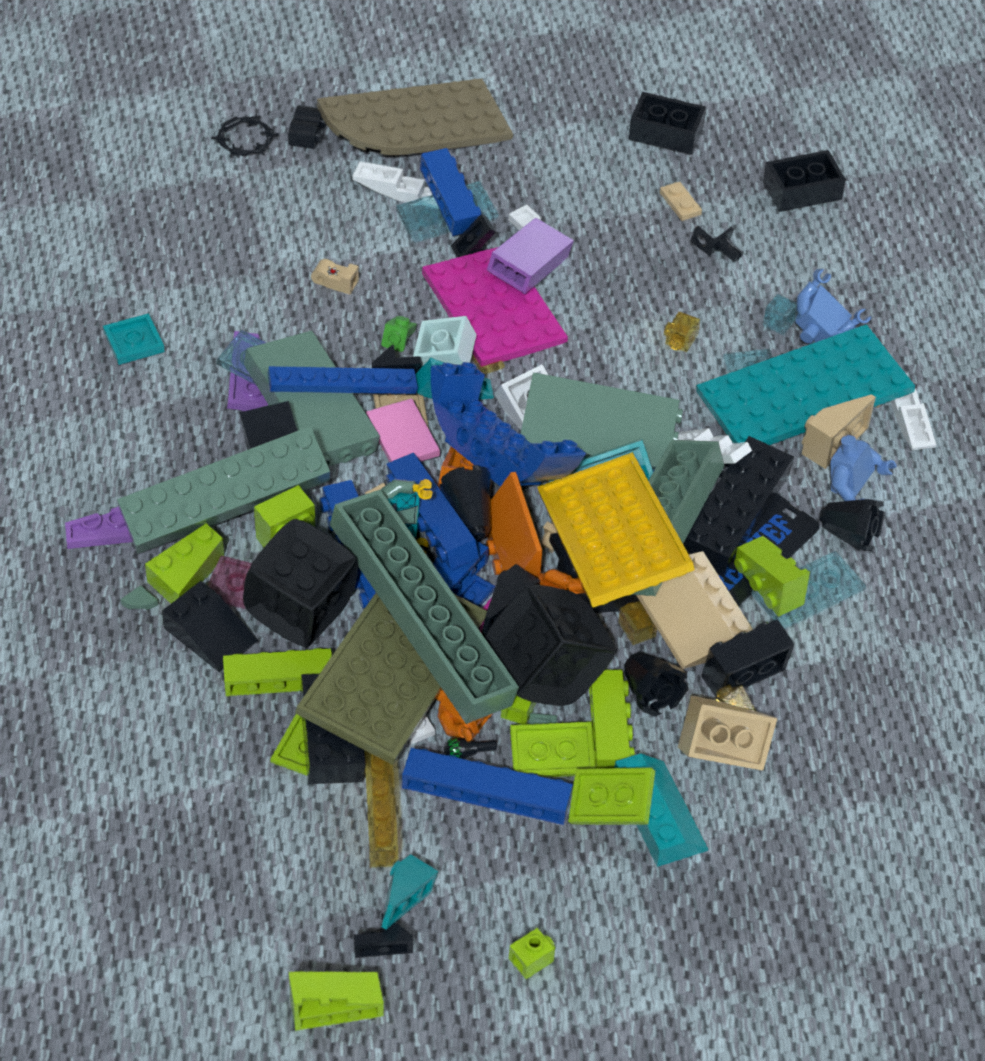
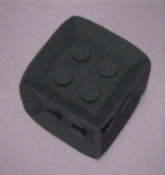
M293 519L275 534L253 561L245 577L244 606L255 619L290 642L308 648L339 616L352 596L358 575L357 558L345 546L324 532L302 520Z
M531 585L520 591L496 618L485 636L488 644L519 686L516 695L527 701L547 705L565 706L578 700L604 672L616 652L608 631L592 607L582 597L568 590L544 585Z

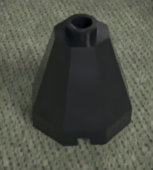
M875 499L830 502L821 509L819 520L822 522L824 529L854 548L872 551L874 546L869 544L873 536L879 538L881 534L884 511L879 510V506H884V503Z
M641 652L631 655L624 664V673L636 705L644 713L655 717L659 716L662 713L658 710L668 705L670 710L677 707L688 691V684L684 680V678L687 679V673L678 666ZM654 699L657 700V701L654 702V703H651V704L649 703L650 701H652V700H654Z

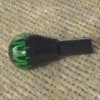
M453 737L445 743L444 754L466 759L476 755L478 752L496 751L497 745L495 740L478 742L471 740L467 742L463 738Z

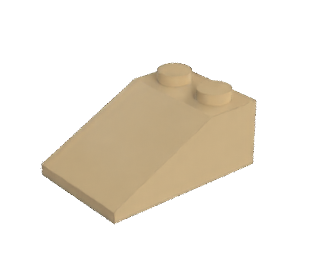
M871 394L827 407L815 416H810L805 424L806 434L802 440V455L826 469L831 464V458L841 446V439L844 436L852 435L857 440L869 428L875 396Z
M691 696L678 748L688 757L763 771L777 718L717 700Z

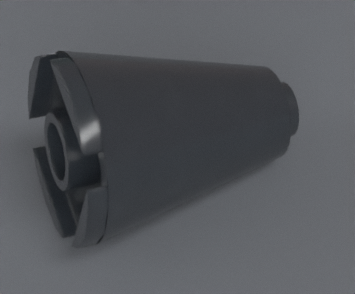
M472 465L473 470L466 471L464 467H459L449 471L441 478L440 490L475 540H481L491 531L489 471L485 467Z

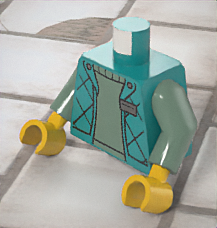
M428 479L420 481L419 484H416L415 481L392 480L381 488V491L413 537H417L419 499L427 500L432 497L433 492L431 490H424V488L430 489L432 483ZM418 538L416 540L419 545L428 547V541L425 538Z

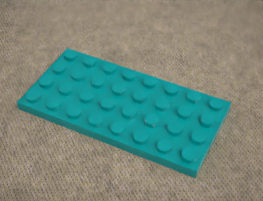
M865 324L696 385V392L733 444L743 443L748 436H751L768 445H772L805 433V424L809 417L815 416L824 408L871 394L875 396L873 407L914 393L915 384L868 325Z

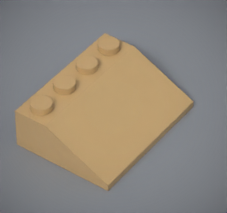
M703 551L689 555L695 571L664 581L656 596L636 595L682 669L705 663L709 649L715 643L727 642L740 632L747 633L753 630Z

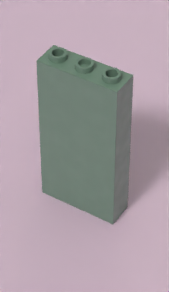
M313 331L246 349L244 366L268 405L289 401L297 431L311 426L328 467L341 462L346 463L363 455L369 456L377 450L380 435L353 393L270 392L268 380L269 366L336 368Z
M533 372L521 434L531 444L542 443V441H574L580 449L586 452L584 458L643 439L652 468L655 470L670 441L678 440L679 432L674 431L676 423H681L683 409L678 408L680 402L678 399Z

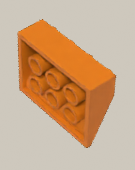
M511 472L490 501L491 531L487 534L488 540H486V546L489 547L488 555H493L494 557L492 567L495 575H500L502 571L508 570L517 564L537 578L538 573L541 572L542 548L516 472Z

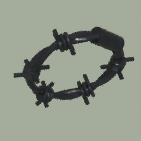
M255 114V116L238 118L235 116L223 122L216 137H211V139H216L220 146L231 152L230 158L232 155L239 158V155L245 156L253 153L265 155L263 153L265 148L270 144L273 136L279 135V133H274L273 129L259 120L261 115L257 117V114ZM240 122H249L248 126L260 124L265 129L260 134L265 133L267 140L265 144L256 142L257 146L254 150H241L242 146L239 148L234 147V143L232 148L228 147L225 141L230 140V138H225L223 133L239 125Z

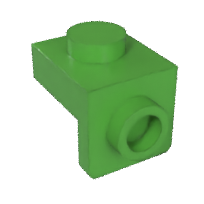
M403 316L394 317L385 323L381 345L386 348L394 345L396 351L403 352L406 347L407 338L415 332L416 323L409 322L410 319Z

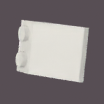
M543 365L502 384L494 393L505 413L520 430L522 429L533 372L548 375Z

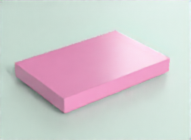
M412 398L366 411L367 417L380 435L379 443L389 462L413 452L420 462L440 456V449Z

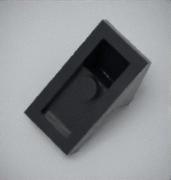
M481 214L451 245L457 258L488 250L485 243L496 233L488 217Z
M391 345L372 362V368L414 369L416 374L421 369L420 356L396 358L394 345Z
M381 913V925H382L383 913ZM396 922L387 929L381 927L382 932L380 933L366 931L354 935L355 958L413 953V935Z

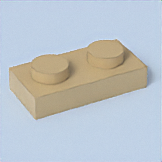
M680 181L660 188V194L681 221L702 214V209Z

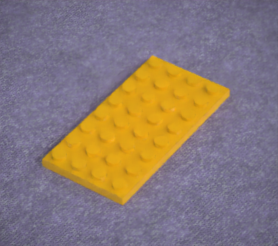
M633 452L537 487L540 498L592 608L695 571L689 554Z

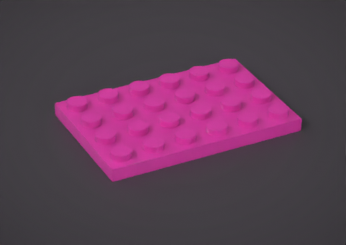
M498 247L422 267V275L449 318L467 316L476 333L472 354L481 368L529 355L568 341V336L535 286L524 294L487 271L492 252Z

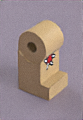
M322 259L311 273V279L316 284L350 295L359 281V266L349 264L348 267L335 264L331 260Z

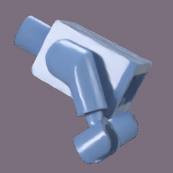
M816 269L813 273L814 280L812 282L809 281L797 296L798 314L795 321L803 329L800 338L809 344L813 341L818 342L854 329L859 323H867L871 319V316H868L865 320H861L860 314L866 309H860L855 312L854 319L850 320L852 315L822 285H819L820 283L829 282L831 274L827 273L822 280L820 279V274L824 269Z
M852 435L844 436L841 439V446L831 458V491L840 495L844 501L856 500V495L874 472L875 465H877V472L881 475H892L888 468L893 469L897 465L893 460H881V455L873 450L865 441L856 440Z

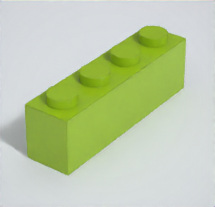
M331 648L223 656L226 696L300 691L301 675L320 674L332 657Z
M604 670L589 688L596 769L615 768V761L635 755L634 747H629V741H632L633 730L632 725H627V719H630L631 708L630 702L625 703V697H628L629 686L628 680L623 681L622 670Z

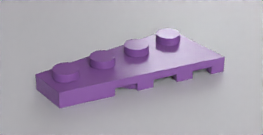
M234 331L227 409L246 411L268 405L244 366L246 349L261 345L259 334Z
M119 507L112 508L109 513L104 515L96 513L65 522L67 549L132 542Z

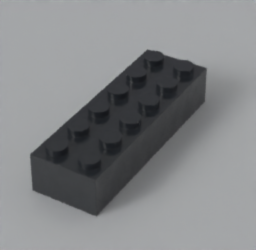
M748 436L745 442H748L752 451L735 464L729 465L704 503L683 543L689 555L703 551L715 571L723 576L727 574L735 561L737 547L748 541L787 480L794 456L751 436Z

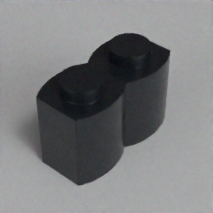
M297 105L288 131V145L315 149L317 143H321L323 137L322 128L326 129L327 125L317 107Z

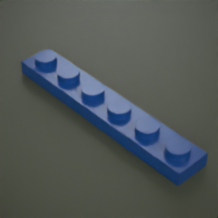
M269 366L268 368L270 392L416 394L418 388L414 369Z

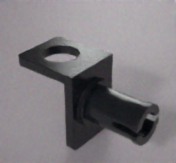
M699 226L695 227L690 241L709 256L716 251H721L735 263L736 259H740L744 253L730 241L734 231L733 227H730L715 239ZM698 235H701L706 240V245L701 244Z

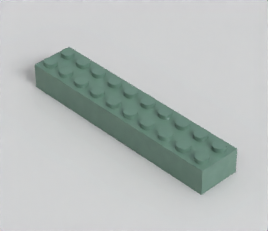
M377 490L335 504L330 526L343 545L357 558L358 567L464 722L468 724L511 707L519 686L382 491Z

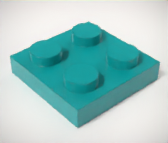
M149 313L103 326L104 335L118 365L165 352L164 344Z

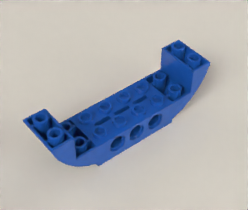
M463 362L458 365L451 363L431 365L432 400L438 422L446 436L445 442L473 465L485 467L489 471L490 479L500 487L511 472H516L520 486L541 484L542 481L562 479L577 468L585 457L586 452L580 449L576 442L571 440H563L562 442L542 441V443L531 444L525 439L524 435L517 433L511 428L510 424L503 422L497 417L496 413L484 407L483 403L478 401L485 374L478 370L475 364Z

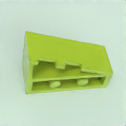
M207 523L145 563L147 582L168 602L173 603L199 581L203 582L224 557L223 538Z
M761 536L737 547L734 563L738 572L743 573L749 580L752 589L758 591L762 596L766 606L772 609L779 617L804 605L810 572L807 569L800 570L795 566L796 561L793 558H784L781 555L782 550L764 536Z
M288 972L290 1002L295 1031L384 1016V1003L377 972Z

